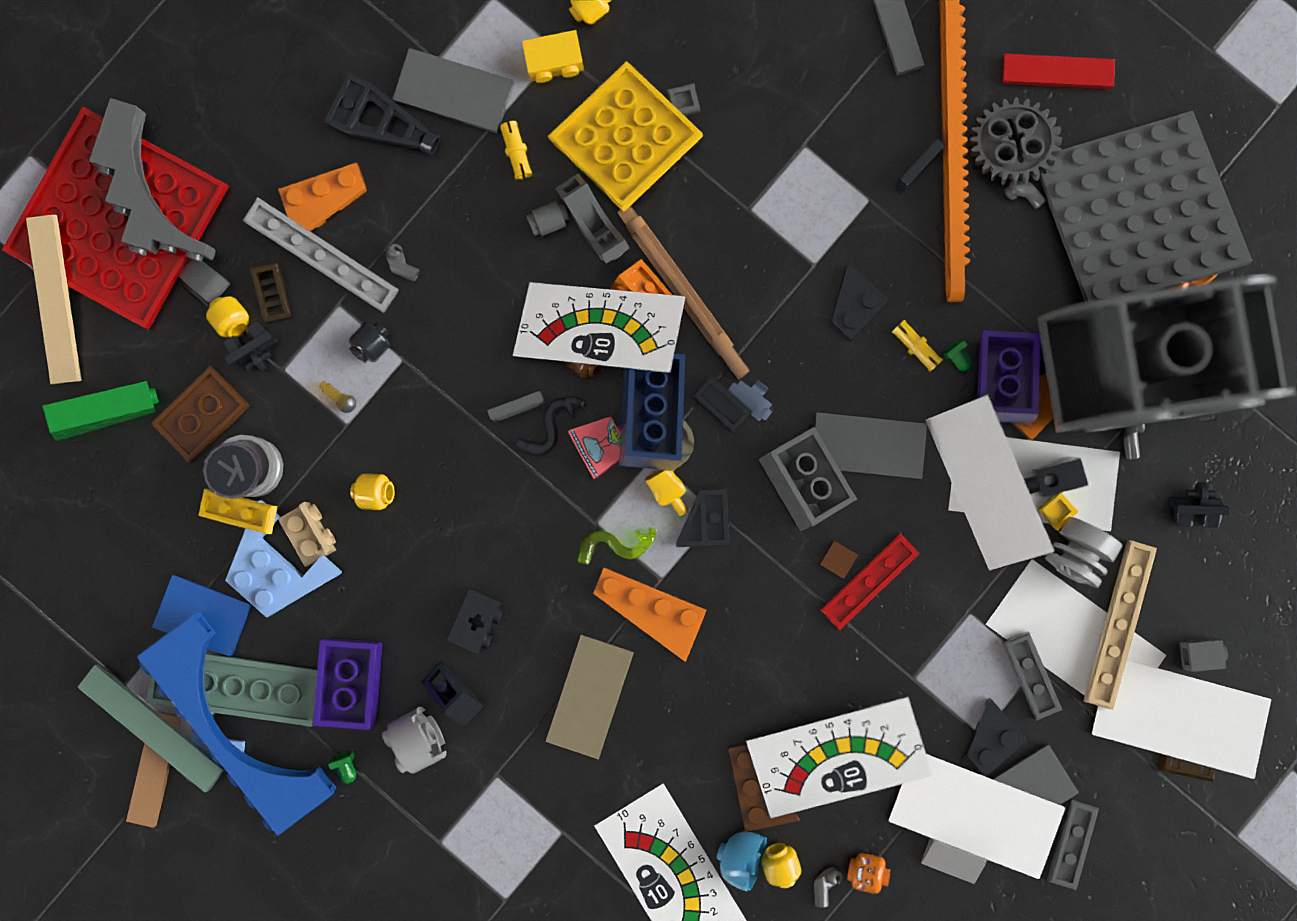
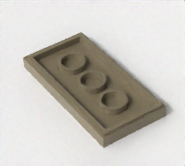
M581 634L546 742L599 759L634 654L633 651Z

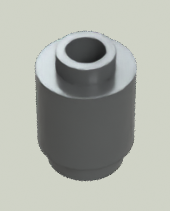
M556 201L532 210L531 214L526 215L534 236L539 234L544 236L566 227L565 221L569 220L564 204L558 206Z

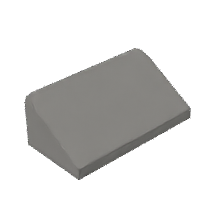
M930 838L921 864L975 884L987 860Z

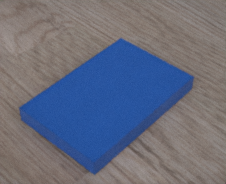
M172 575L152 628L170 633L192 615L200 612L216 632L210 638L208 649L231 657L252 604L180 576Z

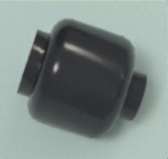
M364 322L350 336L349 343L351 347L349 350L363 363L367 361L376 362L390 347V341L386 337L389 332L378 322L374 325Z

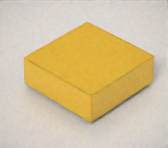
M1062 493L1053 495L1037 509L1055 530L1063 527L1068 517H1074L1078 513V510Z

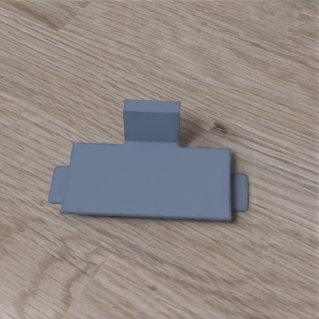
M757 380L751 388L743 381H740L738 385L733 383L729 388L732 393L753 410L751 415L758 421L762 418L766 420L772 413L769 409L772 404L762 397L768 390V387Z

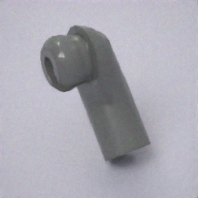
M1017 180L1016 186H1013L1012 182H1010V185L1004 191L1010 200H1014L1018 196L1026 197L1035 209L1046 201L1030 182L1025 185L1023 181Z
M390 245L386 251V259L390 271L415 282L419 269L406 264L403 249L400 245Z
M1145 424L1124 428L1123 442L1126 459H1137L1140 457L1138 433H1142L1145 430Z
M830 867L825 869L814 880L816 907H828V890L842 882L843 875L836 868Z

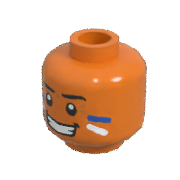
M859 853L856 859L851 858L847 880L852 881L854 889L877 894L881 891L882 885L888 886L890 869L885 868V860L882 857Z

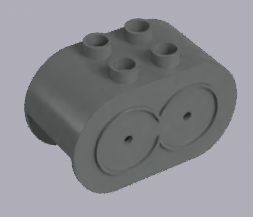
M1273 276L1249 277L1116 297L1071 306L1039 317L1037 320L1056 432L1084 429L1085 432H1094L1260 406L1266 404L1265 401L1296 395L1295 388L1287 389L1270 288L1276 285V278Z

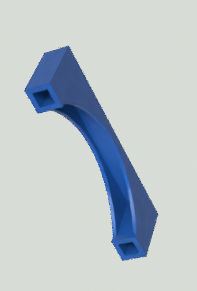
M197 612L137 656L140 660L139 665L148 676L152 675L156 680L159 692L165 698L169 697L174 703L177 715L182 720H187L193 727L192 733L195 738L201 743L204 742L211 750L209 753L214 762L218 765L222 764L226 769L229 781L235 787L239 786L245 794L244 798L247 804L252 809L256 808L263 816L262 822L265 827L270 831L274 830L279 835L332 796L336 786L320 766L314 770H294L268 765L242 752L222 733L210 712L204 687L206 652L210 638L216 632L202 614Z

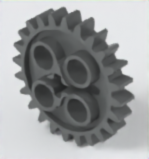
M1015 97L1012 105H1009L1008 101L1003 99L1001 108L996 103H993L992 113L984 109L983 119L977 118L975 123L977 127H972L971 130L973 137L970 138L969 146L974 147L971 149V156L977 157L975 159V166L984 164L982 174L991 171V181L995 180L998 176L1002 177V185L1006 183L1007 179L1012 180L1013 186H1016L1018 179H1022L1023 183L1027 185L1029 176L1037 181L1040 176L1039 171L1047 174L1049 171L1048 165H1055L1056 158L1054 156H1059L1061 148L1058 146L1062 142V137L1058 136L1061 127H1053L1057 118L1047 119L1049 109L1040 112V103L1038 102L1033 107H1030L1029 99H1026L1023 105L1019 104L1018 97ZM1009 120L1013 123L1015 141L1011 140L1012 129L1008 123ZM1028 123L1032 127L1024 129L1019 124ZM1001 130L1005 134L997 136L994 135L992 131ZM1016 143H1020L1018 152L1023 163L1018 161ZM1036 148L1039 153L1031 154L1026 149ZM1002 154L1009 155L1012 159L1004 161L1001 160L999 156Z

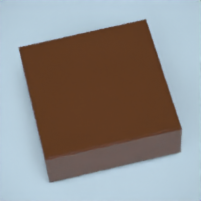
M833 541L819 565L844 579L858 555Z

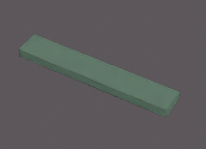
M99 664L94 665L79 684L78 688L205 793L211 789L225 771L222 765L215 763L211 756Z

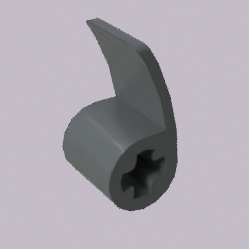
M190 258L178 274L188 286L209 303L219 298L231 284L205 262L195 261Z

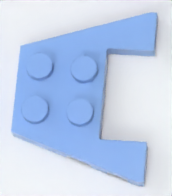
M277 513L275 516L274 524L280 518V516ZM245 529L225 581L265 617H269L339 576L342 571L323 555L303 575L263 539L264 533Z

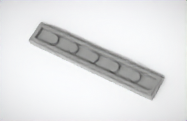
M258 197L242 220L383 313L399 291Z

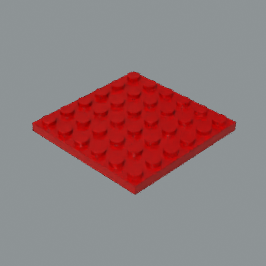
M82 107L3 246L2 251L33 267L26 218L57 215L67 286L149 330L179 277L178 274L189 258L185 257L186 252L180 250L173 254L161 249L158 250L157 255L147 252L146 256H142L129 251L130 246L121 242L129 216L114 212V206L105 201L113 177L98 172V167L89 161L103 117ZM141 138V160L144 177L153 199L162 213L178 230L188 237L199 241L229 186Z

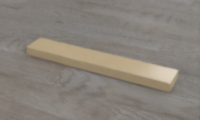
M57 215L26 218L50 384L81 381Z
M1128 540L1126 543L1084 702L1110 710L1114 709L1157 550L1155 547Z

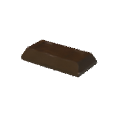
M1165 754L1160 755L1158 771L1214 782L1216 768Z

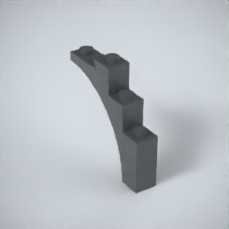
M110 98L89 161L98 167V172L113 177L105 201L114 206V212L129 216L121 242L130 246L129 251L142 256H146L147 252L157 255L159 249L173 254L180 250L186 252L185 257L202 262L203 258L213 261L216 250L205 243L188 237L178 230L162 213L151 195L144 177L141 160V134L146 113L135 105Z

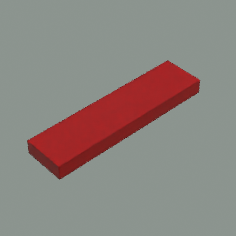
M1005 54L1003 56L1002 84L1112 89L1114 87L1115 59Z
M899 533L842 587L820 611L838 630H841L920 553Z

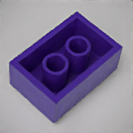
M986 330L982 332L979 344L977 399L988 395L999 422L1034 424L1038 416L1040 333Z
M336 638L320 640L313 726L366 730L376 726L383 642Z

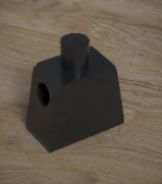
M1078 457L1032 469L1034 476L1024 478L1029 493L1039 492L1041 497L1089 485L1082 460ZM1053 474L1055 478L1054 483L1046 485L1045 477Z

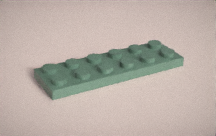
M206 653L204 687L210 712L312 727L318 669ZM150 675L146 703L175 707L169 697L165 698L157 688L158 683Z

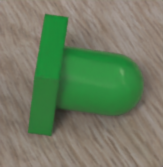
M956 340L940 353L943 358L951 359L961 371H966L972 366V359L964 349L967 346L964 340Z
M353 749L331 757L328 764L330 770L336 768L340 780L346 784L352 783L356 778V771L352 764L355 756Z

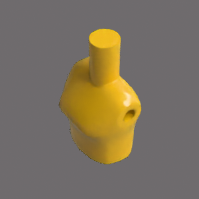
M656 469L645 477L644 481L651 489L660 506L671 503L679 516L688 512L687 507L680 498L685 493L686 488L673 471Z

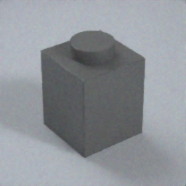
M1210 638L1179 642L1183 670L1195 672L1226 668L1225 661L1228 660V651L1223 644V640Z

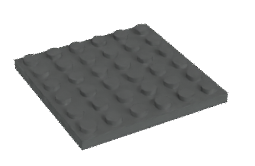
M1193 111L1062 149L1059 156H1054L1056 158L1055 165H1048L1049 171L1047 174L1039 171L1040 182L1085 303L1162 291L1246 266L1252 262Z

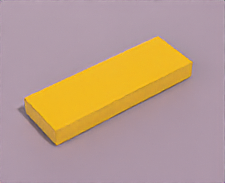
M204 489L198 516L264 534H272L277 506L239 496L225 497L217 494L212 489Z

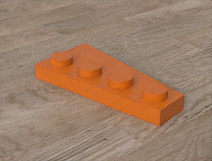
M603 568L593 593L686 662L707 611L706 609L607 568Z

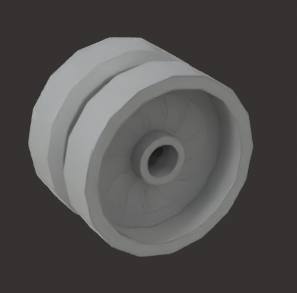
M238 435L228 438L220 445H241L248 449L257 461L258 474L256 482L249 491L241 496L257 498L268 494L277 487L283 474V461L280 452L272 443L254 436Z

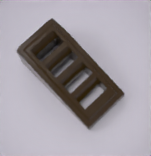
M279 262L250 268L264 323L291 317ZM273 272V278L261 280L260 275ZM273 283L277 285L275 289L263 290L264 285ZM279 294L280 299L266 302V296ZM282 304L283 310L268 313V307Z

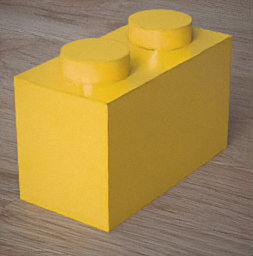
M576 30L522 41L530 81L536 80V82L542 83L550 81L554 76L573 77L578 75L579 71H584Z

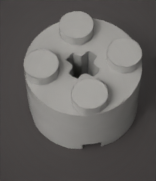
M418 707L391 721L387 726V730L382 734L387 746L392 747L396 755V766L402 773L406 771L416 773L446 756V751H441V745L445 744L441 730L431 715L426 717L422 713L426 710L423 707Z

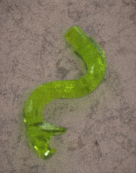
M649 527L648 534H641L638 530H635L638 544L632 548L625 547L610 532L594 531L583 539L579 549L581 553L578 562L589 565L591 554L594 553V547L601 541L607 543L622 558H638L652 546L656 537V529Z

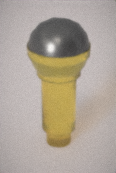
M325 381L320 383L319 388L336 402L341 412L350 413L355 409L356 399L352 395L341 393Z

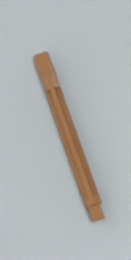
M631 206L624 212L620 209L617 213L627 225L625 228L675 296H685L683 308L717 355L724 359L737 379L749 373L750 370L733 348L734 344L643 218L641 216L638 217Z

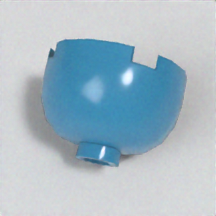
M745 831L731 836L727 844L721 843L717 859L721 861L720 870L722 876L729 884L745 891L752 889L761 868L759 862L761 855L763 856L765 853L766 837Z

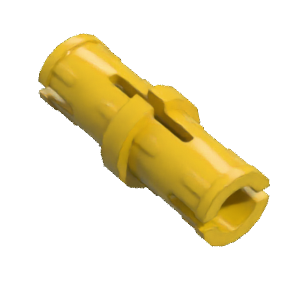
M509 121L511 133L509 132L507 122L500 125V129L507 146L505 153L507 157H510L515 179H523L520 167H522L525 178L532 175V171L525 154L527 151L526 144L521 141L517 122Z
M906 320L902 321L892 331L908 347V353L910 355L914 354L928 368L929 372L943 360L926 343L927 339L924 336L921 338L907 324Z

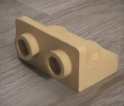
M302 502L298 508L278 519L305 567L315 563L320 556H327L336 551L333 545L336 543L333 534L328 528H323L320 519H322L320 511L314 504L310 505L309 502Z

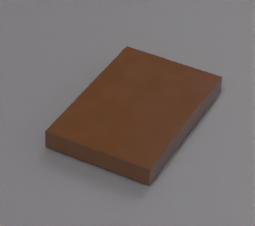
M209 366L150 424L188 463H192L251 405L213 366Z

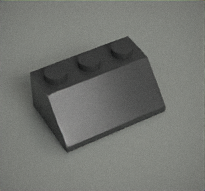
M815 427L759 459L800 531L816 525L857 500Z

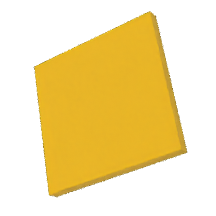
M627 61L548 135L549 140L623 212L703 137L702 132Z

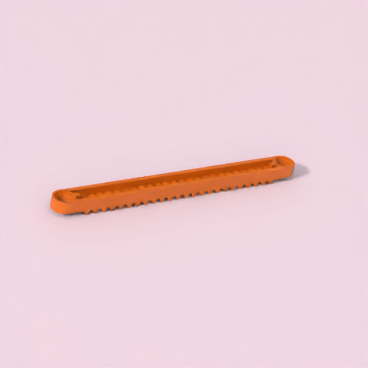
M940 0L943 144H945L943 147L946 298L948 302H963L965 295V266L970 263V259L964 257L970 251V248L964 246L970 240V237L964 235L969 230V226L964 224L969 219V215L964 213L969 207V204L964 202L969 193L965 192L964 189L969 184L964 180L968 175V171L963 169L968 164V160L963 158L968 152V149L963 147L968 141V138L963 136L967 131V127L963 125L967 120V116L963 114L967 109V105L963 104L967 97V94L963 93L966 88V83L963 82L966 72L962 71L966 65V61L962 60L966 54V50L962 49L966 43V40L962 38L965 33V28L962 27L965 22V18L962 17L965 7L959 4V0Z

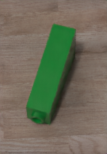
M147 381L44 405L43 409L49 431L54 439L59 441L154 413V404L159 402L155 387L149 388Z

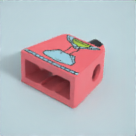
M611 417L568 431L593 480L619 461L621 425L616 427Z

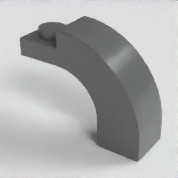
M576 174L555 188L572 218L601 260L608 263L619 258L623 252L630 249L625 239L609 221L589 186L579 174Z

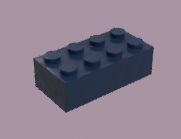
M674 353L670 372L624 368L619 466L675 471L681 463L685 354Z

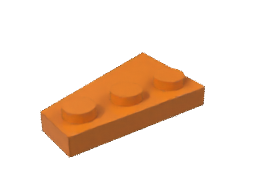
M357 163L278 189L287 217L308 231L320 227L335 212L342 210L367 191Z

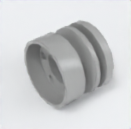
M1068 517L1059 532L1069 542L1068 545L1054 542L1052 547L1061 556L1051 552L1046 555L1045 560L1064 576L1078 583L1099 588L1102 581L1092 572L1105 576L1107 570L1098 563L1099 559L1114 562L1122 548V544L1099 528L1080 519Z

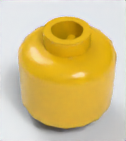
M570 0L572 7L569 8V11L578 22L583 20L587 24H593L609 11L608 3L611 0Z
M219 297L210 303L206 318L220 336L238 337L245 332L248 326L249 315L237 299L233 297Z
M365 473L361 474L355 483L352 484L350 494L359 508L364 510H382L393 501L394 485L383 474Z
M776 843L766 848L765 853L761 857V865L766 880L771 885L779 886L780 888L791 887L801 875V866L796 851L783 843Z

